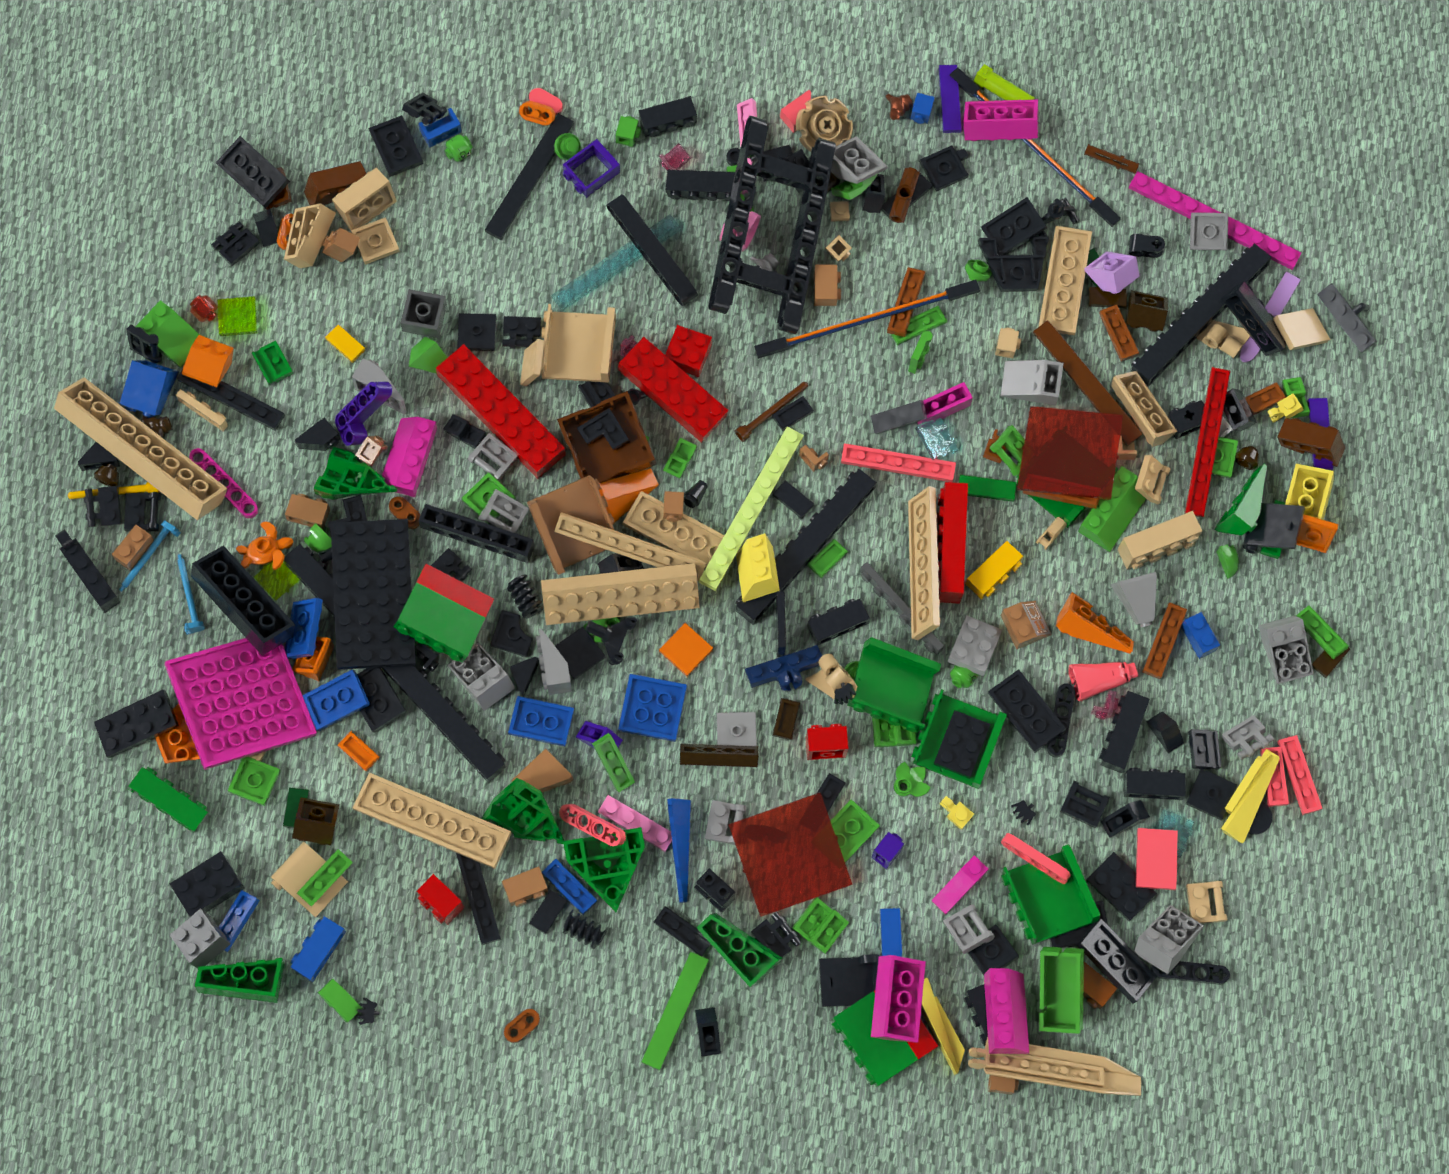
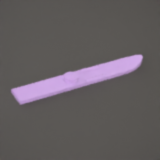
M1286 272L1265 307L1267 312L1274 317L1280 315L1301 279ZM1251 336L1240 351V359L1244 363L1254 359L1260 350Z

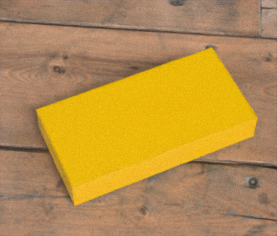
M339 325L325 337L331 345L352 363L365 351V347Z

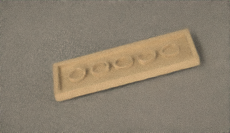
M1062 226L1055 227L1039 326L1048 320L1058 333L1075 336L1085 278L1084 268L1087 266L1092 231Z
M641 491L622 525L667 549L706 562V569L725 535L684 513L682 520L677 522L663 519L664 503Z

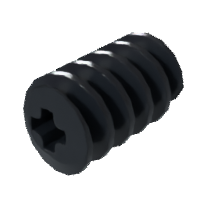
M527 574L514 578L508 583L507 587L511 597L515 599V604L519 605L518 610L522 612L523 618H530L543 610V607H538L542 601H535L538 594H531L535 588H528L531 581L524 582L528 577Z
M573 910L569 913L563 926V934L571 931L570 937L574 938L578 935V942L585 938L584 945L587 946L592 942V949L600 945L608 930L606 928L602 932L601 924L594 928L593 920L587 924V917L580 920V913L573 917Z

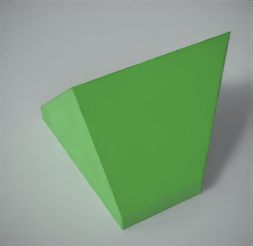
M424 337L411 349L409 367L436 373V367L448 357L437 342Z

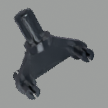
M1066 197L1064 200L1055 199L1048 207L1047 214L1042 217L1045 224L1060 219L1063 216H1068L1073 225L1080 221L1075 214L1074 206L1069 204ZM1045 231L1038 234L1039 236H1047Z
M629 617L615 625H607L606 627L592 621L588 622L586 632L600 637L601 641L604 642L610 659V665H618L622 662L624 655L619 651L627 630L635 628L637 619Z

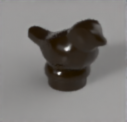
M142 416L140 420L162 438L165 433L168 434L169 431L173 430L168 416L160 417L159 419Z

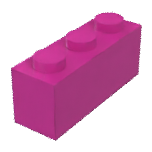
M965 382L923 400L927 419L917 422L920 428L971 406L973 397Z

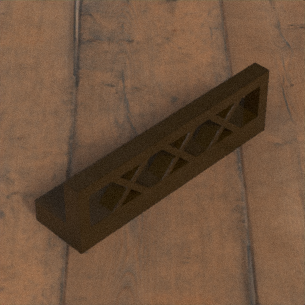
M680 744V765L758 767V746Z

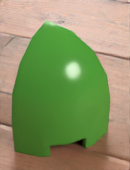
M315 523L309 530L311 535L305 537L304 542L318 553L331 548L332 544L331 538Z
M1228 544L1220 546L1217 550V555L1226 577L1229 579L1238 571L1239 557L1234 545L1230 547Z

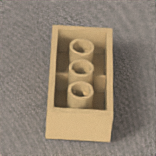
M1191 511L1123 538L1117 550L1126 569L1133 568L1135 570L1142 567L1145 562L1150 561V563L1160 560V556L1165 554L1171 556L1176 554L1178 549L1183 547L1189 549L1195 546L1202 533V529L1194 512Z

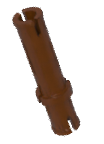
M1088 144L1084 155L1116 166L1118 170L1121 168L1133 174H1136L1140 164L1124 158L1125 156L1123 155L1118 156Z

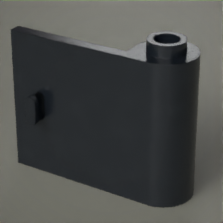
M1261 503L1260 515L1256 520L1257 526L1252 532L1247 531L1245 533L1242 547L1250 554L1260 552L1262 547L1295 549L1305 507Z
M868 954L852 958L819 959L822 1007L851 1006L876 990L879 955Z

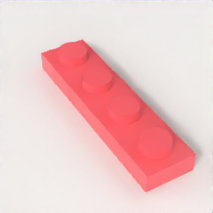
M1295 735L1278 740L1277 743L1281 747L1283 761L1302 815L1322 810L1323 808L1298 736Z

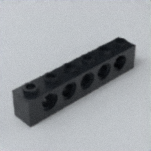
M428 504L424 505L419 518L420 528L525 563H529L535 547L534 539Z

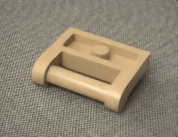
M1145 455L1135 490L1150 502L1160 504L1162 499L1160 495L1170 468L1162 465L1152 455Z
M1222 881L1186 885L1191 918L1199 923L1227 921V914L1224 913L1222 899ZM1208 889H1213L1217 915L1211 916Z

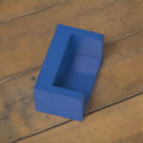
M452 108L448 109V116L432 124L424 126L422 122L418 123L419 130L429 148L462 133L461 124Z

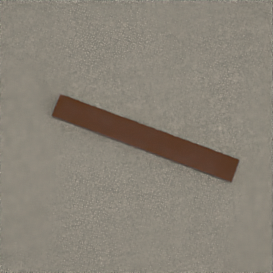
M1048 320L1033 331V334L1057 362L1063 363V370L1116 434L1122 436V441L1126 446H1129L1142 436V432Z

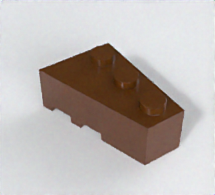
M361 161L310 173L304 190L309 205L322 204L325 206L332 203V199L338 193L343 192L352 183L357 182L366 175L365 169Z
M1285 418L1277 436L1281 446L1304 454L1305 451L1315 454V459L1320 461L1321 458L1332 461V465L1338 467L1345 450L1339 430L1331 426L1323 427L1314 422H1302L1297 418Z

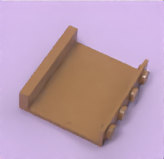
M590 475L527 502L552 566L558 575L565 572L564 568L606 550L554 532L561 512L614 530V519L611 513H607L605 508L608 507L607 501L604 496H600L598 491L601 489L597 479Z

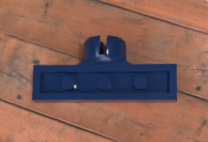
M818 645L746 668L745 673L751 688L777 681L782 690L790 692V682H792L795 690L802 685L800 673L819 666L818 662L822 654Z

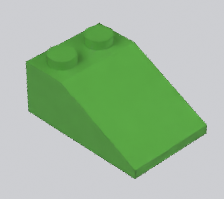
M161 300L135 326L141 327L149 335H157L159 338V351L180 368L185 364L192 344L200 335Z

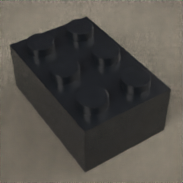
M221 851L169 883L189 917L199 909L207 913L245 889Z

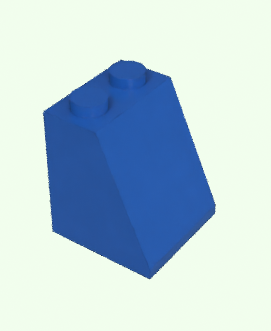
M132 360L120 404L124 405L125 409L129 411H142V415L147 417L161 415L179 371L147 360Z

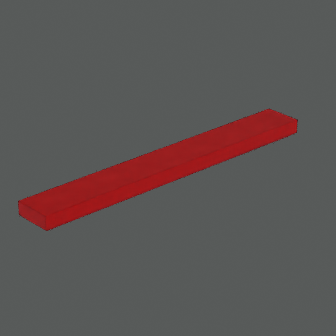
M1212 367L1210 371L1184 514L1193 511L1196 517L1201 518L1205 514L1230 370Z

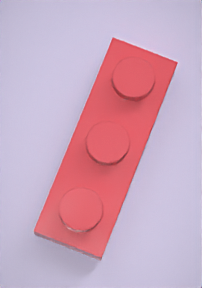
M1281 747L1261 748V756L1267 749L1280 758L1266 790L1268 807L1287 806L1289 800Z

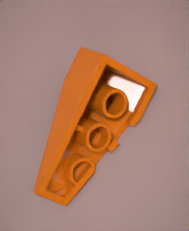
M650 468L599 483L601 489L598 491L600 496H604L607 501L608 507H605L607 513H611L614 522H617L622 515L631 509L641 491L649 494L659 484Z
M1072 592L1057 617L1056 627L1061 632L1067 633L1072 637L1131 654L1134 641L1116 626L1111 628L1105 620V616L1102 614L1097 616L1090 610L1093 607L1090 603Z

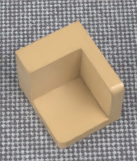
M1114 436L1111 442L1112 460H1135L1137 450H1135L1134 442L1126 446L1122 441V436Z

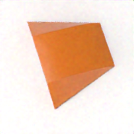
M178 702L173 711L179 726L155 737L166 764L200 759Z

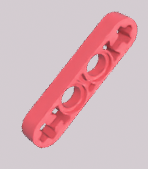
M575 804L561 806L559 814L566 823L610 846H619L625 842L626 835L621 828ZM570 809V810H569L570 813H572V814H574V815L577 814V815H576V816H569V813L567 812V810ZM584 815L588 819V824L586 826H584L581 822V819ZM599 823L603 826L602 834L597 832V825ZM609 833H610V834H616V837L618 838V840L615 841L616 838H615L614 836L608 835V834H609Z
M1006 833L1001 840V844L1005 848L1056 881L1066 884L1071 874L1067 869L1014 835Z

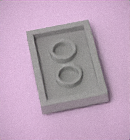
M966 615L947 662L984 676L1002 629Z

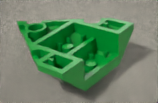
M333 447L323 475L318 477L314 485V493L326 499L336 500L360 495L397 492V488L393 485H387L384 481L385 478L365 462L360 463L356 460L357 456L354 453Z
M519 778L511 782L492 800L481 818L511 831L514 834V838L544 842L546 839H555L558 844H563V841H565L542 792Z
M641 827L624 830L626 839L619 846H610L595 837L563 841L566 861L615 912L619 908L645 848ZM608 834L616 838L615 841L618 840L616 834Z

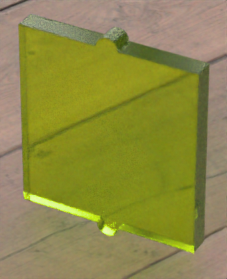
M272 561L268 565H264V568L254 576V579L277 601L286 592L289 593V589L300 580L284 563L280 568L274 570Z

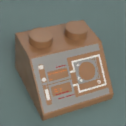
M1036 601L1017 603L1003 609L1000 615L1016 649L1052 635Z

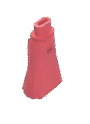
M1126 662L1070 664L1068 672L1071 683L1075 684V697L1078 701H1083L1109 689L1130 682L1132 678L1138 677L1135 663L1127 664Z

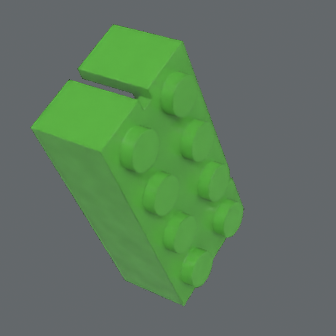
M1043 947L1040 951V1009L1042 1010L1039 1013V1031L1080 1034L1083 1029L1084 949L1065 948L1062 952L1060 947Z

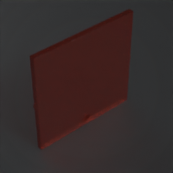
M1030 406L1024 446H1022L1023 455L1017 490L1111 500L1116 463L1119 459L1118 449L1123 415Z
M821 792L728 824L743 865L742 871L746 874L760 917L853 885Z

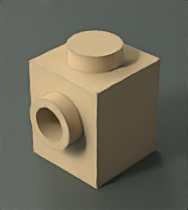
M840 235L825 248L837 262L840 259L844 261L851 254L849 250L852 249Z
M1001 328L995 355L1013 359L1016 349L1019 350L1021 339L1018 338L1019 331H1015L1012 328Z

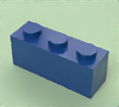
M325 916L322 920L319 919L313 927L315 931L311 937H306L302 943L303 949L299 954L296 953L291 960L292 970L311 982H314L346 933L343 927Z

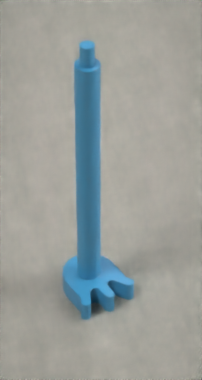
M165 520L162 522V531L121 583L122 586L119 589L121 592L125 587L129 586L169 532L176 537L180 535L181 532L175 526Z
M178 554V566L192 620L191 623H185L184 626L185 632L188 635L203 631L205 626L203 621L198 620L185 561L182 559V555Z

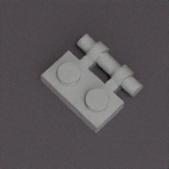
M1254 715L1222 734V739L1233 751L1239 748L1242 749L1241 752L1237 753L1240 760L1246 757L1250 758L1254 755V752L1268 747L1269 743L1274 741L1271 734L1265 737L1262 735L1266 732V728ZM1253 739H1255V740L1257 741V742H1255L1254 744H1252V745H1250V746H1249V744H1248V743H1249L1250 741H1252Z

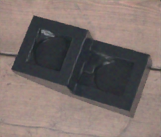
M452 414L443 428L445 432L474 449L487 436L485 431L471 425L469 421L455 414Z

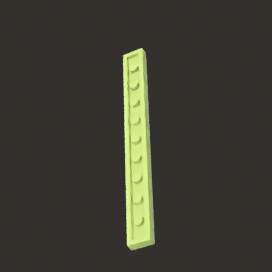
M789 427L785 429L700 577L699 583L714 591L717 590L804 435Z

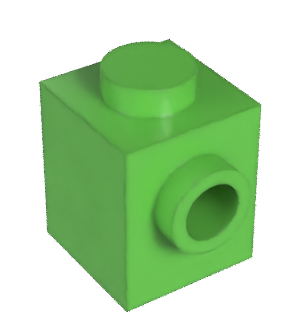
M631 116L620 117L615 135L616 143L634 146L635 139L639 138L641 133V127H639L637 119Z

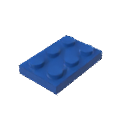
M313 598L293 602L290 619L295 624L293 638L286 641L285 653L288 659L313 656L316 648L315 643L319 630L320 614L322 612V599Z
M353 669L302 695L318 731L370 705L358 675Z
M517 696L508 735L566 747L574 708Z

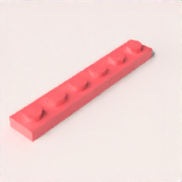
M845 443L841 464L946 482H953L956 462Z

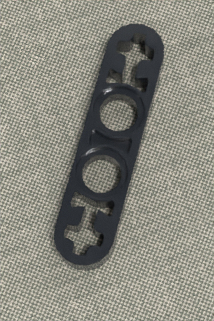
M1066 683L1062 684L1057 690L1053 713L1066 728L1064 734L1059 735L1056 739H1064V741H1059L1058 747L1061 750L1057 753L1051 748V746L1055 745L1056 739L1048 743L1047 746L1049 755L1054 758L1062 756L1065 752L1075 696L1074 687ZM1064 689H1068V692L1071 694L1067 696L1066 702H1059V700L1062 701L1064 697V694L1061 693V691H1064ZM1065 707L1068 710V714L1060 716L1057 709Z
M1179 961L1171 970V975L1165 972L1160 974L1159 970H1156V966L1152 965L1151 971L1160 979L1221 985L1230 978L1229 970L1221 965ZM1177 966L1185 968L1186 974L1184 976L1176 974L1175 968ZM1197 968L1205 970L1206 975L1204 978L1200 979L1195 975ZM1210 969H1212L1211 973H1218L1219 970H1222V974H1225V977L1219 980L1218 976H1211V980H1209Z

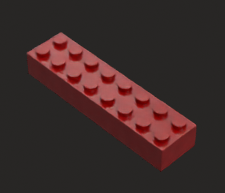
M464 344L436 367L437 376L504 445L517 454L520 462L537 479L566 455L565 447Z

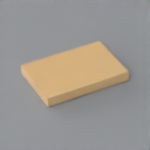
M1313 308L1281 314L1273 318L1290 350L1323 344L1330 340Z

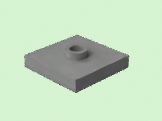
M1191 213L1190 250L1227 251L1228 213Z
M756 712L717 713V745L756 746Z

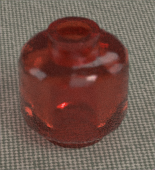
M198 295L190 303V312L200 322L207 320L211 322L218 315L216 313L218 305L207 295Z

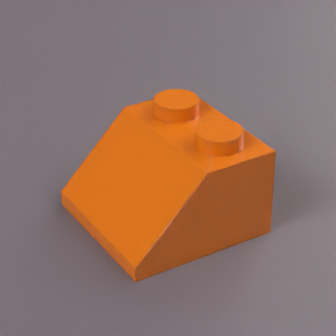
M198 335L190 348L182 375L218 387L232 364L234 348Z

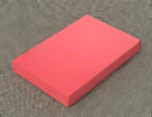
M1137 829L1136 888L1176 890L1178 831Z

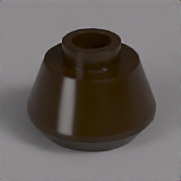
M1253 446L1243 447L1236 453L1235 461L1245 469L1253 470L1258 467L1260 455Z
M110 464L101 466L94 473V478L106 486H118V469Z

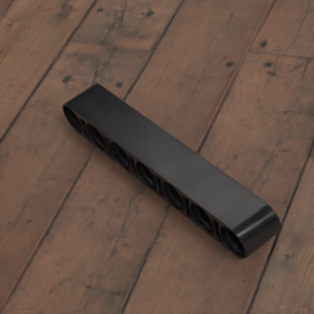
M621 194L608 203L606 206L610 214L677 302L684 306L697 297L698 293L627 198Z

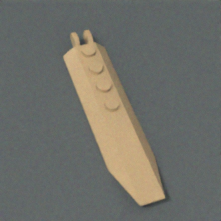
M988 1037L985 1049H969V1056L975 1058L984 1057V1060H968L969 1067L975 1069L984 1068L985 1073L989 1075L1102 1094L1141 1096V1077L1103 1056L1029 1044V1054H989Z

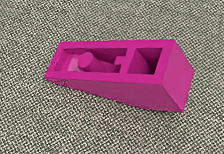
M974 855L931 901L946 915L989 869Z

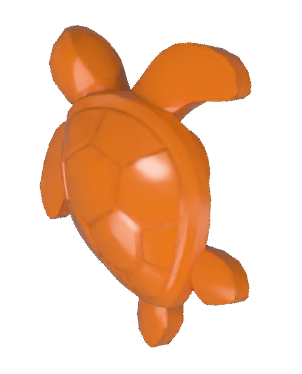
M265 521L260 525L266 531L267 536L256 538L248 547L242 545L236 547L237 552L243 555L241 565L245 569L250 564L263 565L273 561L272 567L276 570L281 567L285 558L282 549H288L293 545L294 540L289 537H282L276 540L277 528L270 522Z

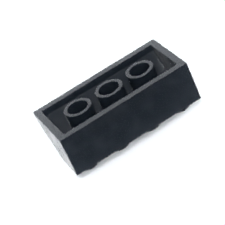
M1245 282L1237 284L1221 298L1265 356L1280 352L1285 348L1287 344L1273 321L1274 316L1267 312L1263 302L1254 295L1250 285Z

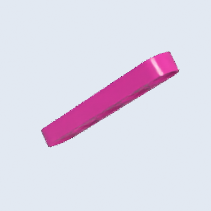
M196 448L190 452L189 459L204 471L210 466L216 468V472L211 476L220 482L222 479L229 481L224 497L245 518H253L257 515L258 507L256 503L204 450ZM196 454H202L203 460L195 462L193 457ZM234 492L242 494L241 498L237 501L231 499ZM247 505L254 506V511L250 514L244 512V508Z

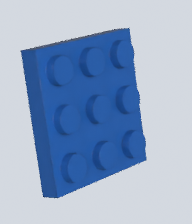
M630 674L618 731L676 742L687 684Z

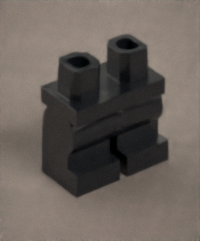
M710 868L696 881L694 889L706 900L711 897L709 903L721 914L735 900L734 894L736 892Z

